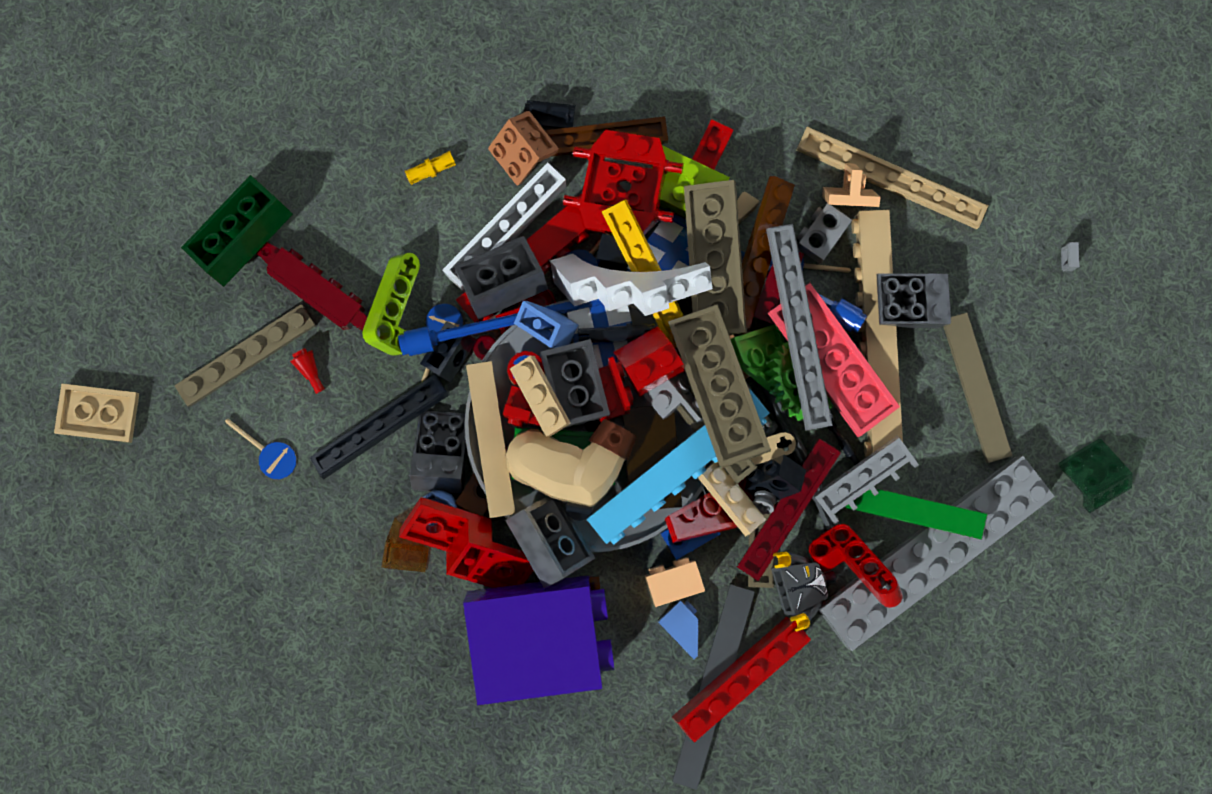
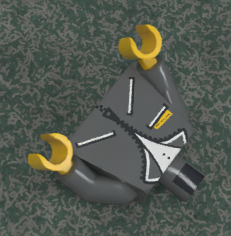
M788 552L773 553V556L778 558V565H774L775 568H771L784 615H796L790 617L791 621L797 622L796 632L807 629L810 626V620L822 607V601L828 598L826 586L836 582L835 574L832 569L821 571L820 565L818 563H811L808 557Z

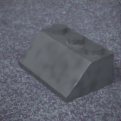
M524 236L454 266L478 320L548 290L543 270Z
M591 339L540 352L546 378L571 422L565 428L610 415Z
M547 496L505 520L544 589L595 559L561 500Z

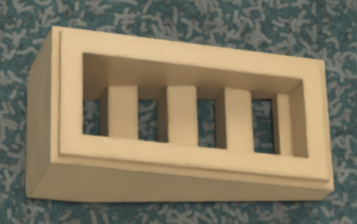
M745 191L742 192L737 200L739 223L756 210L760 203L759 200Z

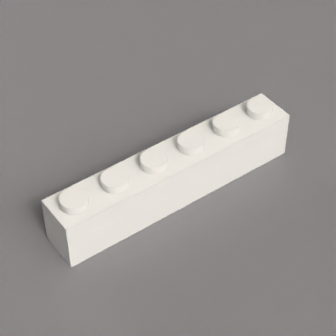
M547 163L443 269L445 275L464 292L465 290L454 266L515 240L567 187L566 179Z

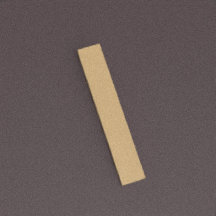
M492 361L466 365L489 516L494 518L516 514L510 473L506 465V448Z

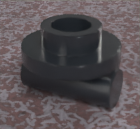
M567 502L566 511L572 519L582 521L592 515L593 506L589 507Z

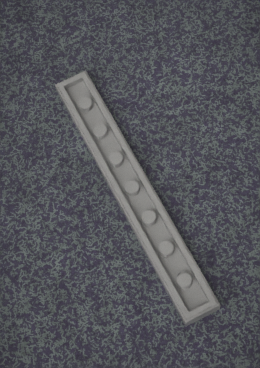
M793 224L771 227L766 231L805 431L833 426Z

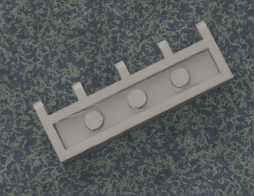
M896 436L815 493L814 497L834 524L839 522L838 517L835 515L836 512L848 504L853 511L856 510L858 507L853 500L869 489L876 496L879 494L874 487L876 484L890 474L895 481L900 479L895 471L909 461L915 468L919 464L901 439Z

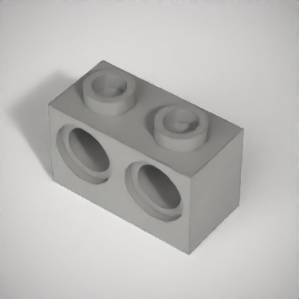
M828 203L824 209L818 207L810 218L814 223L809 229L804 227L796 238L800 241L797 245L798 249L819 264L823 262L852 221V219ZM823 218H831L835 223V227H826L823 223ZM815 237L819 239L821 246L819 248L812 247L809 244V238Z

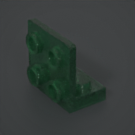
M1097 439L1059 462L1060 469L1082 492L1083 506L1089 514L1132 488L1133 473L1102 439Z

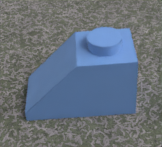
M529 301L522 302L514 321L515 325L550 348L569 345L578 327V324L561 313Z
M678 600L657 621L695 659L698 656V619L694 615L697 610L688 601L682 603Z

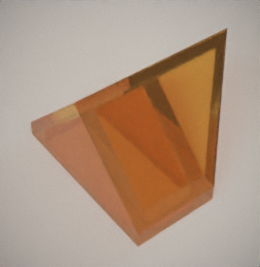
M394 518L385 542L381 568L425 572L429 547L400 538L399 530L402 524Z

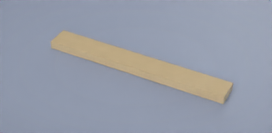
M806 127L796 150L844 171L845 163L856 164L863 170L862 174L866 175L867 182L975 229L979 228L988 208V205L810 127Z

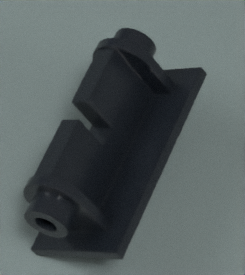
M527 100L524 112L530 111L541 126L570 128L573 127L576 105Z

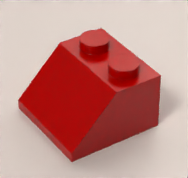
M659 326L613 352L617 360L621 362L623 370L639 397L684 371V363Z

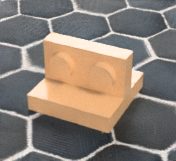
M845 163L843 188L823 187L822 197L829 205L880 206V196L872 189H864L866 175L862 174L863 170L856 164Z

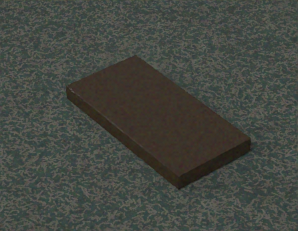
M653 406L630 408V414L623 416L624 429L637 437L628 461H626L628 486L677 447L674 412L663 419ZM681 491L675 496L672 492L664 498L666 503L659 509L682 507Z

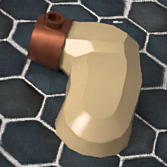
M603 419L590 437V445L582 450L572 444L560 442L552 436L546 437L543 430L529 429L517 434L510 442L506 453L507 470L515 480L531 486L551 498L592 507L608 493L617 480L623 462L628 461L637 437L617 424Z

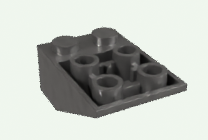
M876 274L879 325L907 328H939L951 324L948 274Z
M425 411L419 415L409 474L412 490L431 492L442 490L448 493H462L467 456L464 413Z

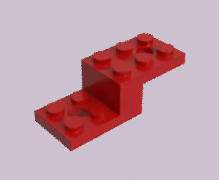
M420 497L399 530L400 538L446 551V574L495 588L524 584L534 571L523 551L492 542V521L490 518ZM430 523H437L434 526L428 525Z

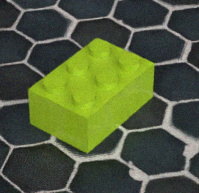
M662 145L666 159L670 162L684 163V168L682 169V174L667 172L661 190L659 206L665 209L670 208V211L686 218L684 186L728 181L730 177Z

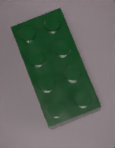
M250 175L181 248L208 275L224 287L282 227L293 213Z

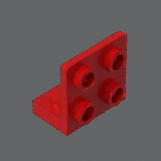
M613 356L609 357L608 366L599 368V373L610 415L599 418L600 423L603 419L609 421L630 414V406L633 405L632 401H634L629 386L624 387L623 385L625 374L621 362H615Z

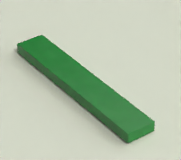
M869 489L853 500L858 507L856 511L980 540L983 539L988 514L880 489H876L879 492L876 496ZM849 504L843 507L847 509H852Z

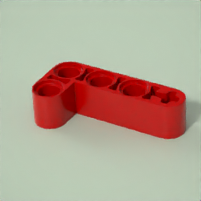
M838 524L810 544L809 553L814 563L820 565L821 571H829L844 561L882 605L890 608L901 603L903 594L895 576L848 525Z

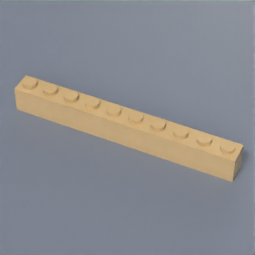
M889 210L859 211L855 219H852L851 224L852 233L856 234L857 242L853 244V257L858 259V268L854 270L855 283H859V292L856 293V306L863 310L862 313L868 315L858 331L862 332V342H859L858 349L900 406L867 431L868 442H864L865 457L874 453L896 436L903 442L896 326L879 325L876 274H893Z

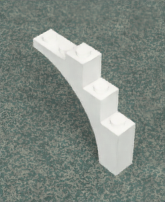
M574 254L550 260L554 283L574 306L599 299L609 311L634 304L647 316L669 309L670 302L712 289L710 266L706 262L666 271L625 272L591 265L582 261Z

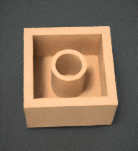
M684 557L672 561L674 565L665 569L664 565H659L648 569L650 574L645 575L655 607L705 592L696 561H689V558Z

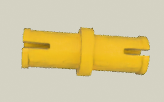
M448 151L430 160L429 158L425 159V162L405 170L410 184L413 185L430 176L434 178L437 176V173L456 166L451 152Z

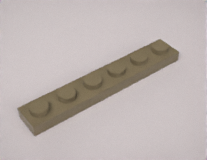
M300 304L174 386L186 405L191 407L314 328L316 324L305 307Z

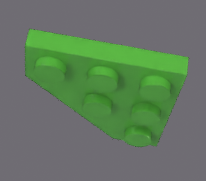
M776 325L767 326L730 339L741 370L769 392L773 389V386L766 383L771 380V377L765 374L766 371L770 370L766 362L771 360L769 355L774 352V349L785 343L782 332Z

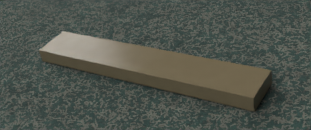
M968 313L951 317V324L943 327L985 461L990 463L1011 457L1012 452Z

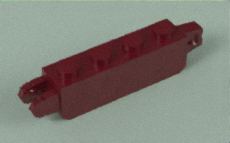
M266 242L257 252L268 264V275L341 329L349 330L355 326L363 332L368 317L363 313L366 309L360 305L363 300L352 292L346 295L341 291L343 286L333 278L327 281L321 276L323 273L321 269L313 263L309 266L301 261L304 257L292 248L288 252L283 247L279 249Z

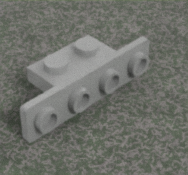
M677 376L643 394L663 419L671 415L682 404L697 422L703 421L696 399L690 392L689 385Z

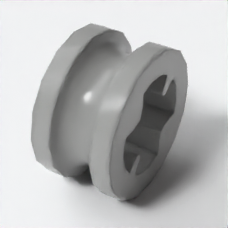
M760 490L755 492L753 504L761 513L770 514L774 511V504H776L777 498L768 491Z

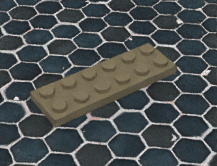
M735 180L684 186L689 266L706 262L710 266L712 280L711 290L692 295L693 313L718 305L728 335L745 334L747 329Z
M718 305L668 321L720 469L771 452Z

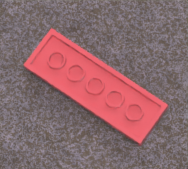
M809 283L805 288L826 394L855 435L860 437L900 406L812 284ZM780 304L768 312V315L788 341Z

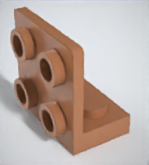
M530 111L510 118L488 147L489 151L517 186L523 183L538 162L555 155L559 150Z

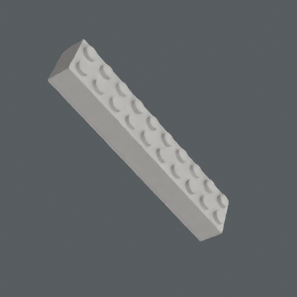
M1024 456L1014 457L951 505L988 514L982 540L923 526L880 559L898 581L903 594V599L899 605L890 608L885 607L864 583L856 577L823 602L819 612L845 647L853 651L1055 496Z

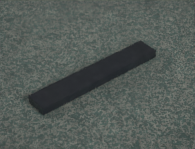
M433 374L309 458L320 477L325 479L448 397L449 393L437 375Z

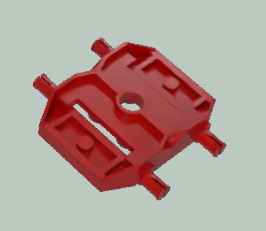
M605 130L592 145V148L574 147L573 157L586 158L589 162L582 196L564 195L563 205L578 207L587 230L612 234L602 211L624 200H627L630 208L633 209L632 212L644 235L658 221L673 222L674 212L659 210L661 190L667 172L682 174L684 163L670 162L666 159L660 138ZM605 157L653 165V169L605 161ZM622 181L631 183V188L628 192L622 193L618 191V185Z

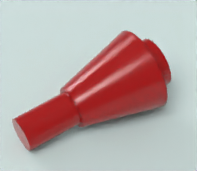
M306 348L292 354L294 359L290 362L306 380H309L315 393L323 391L325 388L318 377L313 351L307 352Z

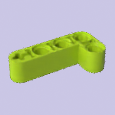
M405 253L390 258L363 328L362 334L365 342L392 356L402 355L401 348L398 346V335L404 334L406 330L398 326L420 267L419 259L413 253ZM394 283L397 287V292L394 289ZM377 329L380 331V337L377 334Z

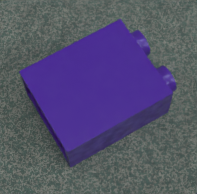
M588 575L564 578L545 589L541 582L467 591L463 606L477 705L602 689L601 672L615 670L611 639L597 641L595 621L608 620L604 589L590 590Z

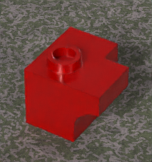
M511 386L503 411L504 418H508L507 423L522 427L523 423L540 427L521 389Z

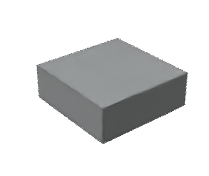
M1070 242L1061 248L1063 271H1073L1080 267L1078 242Z

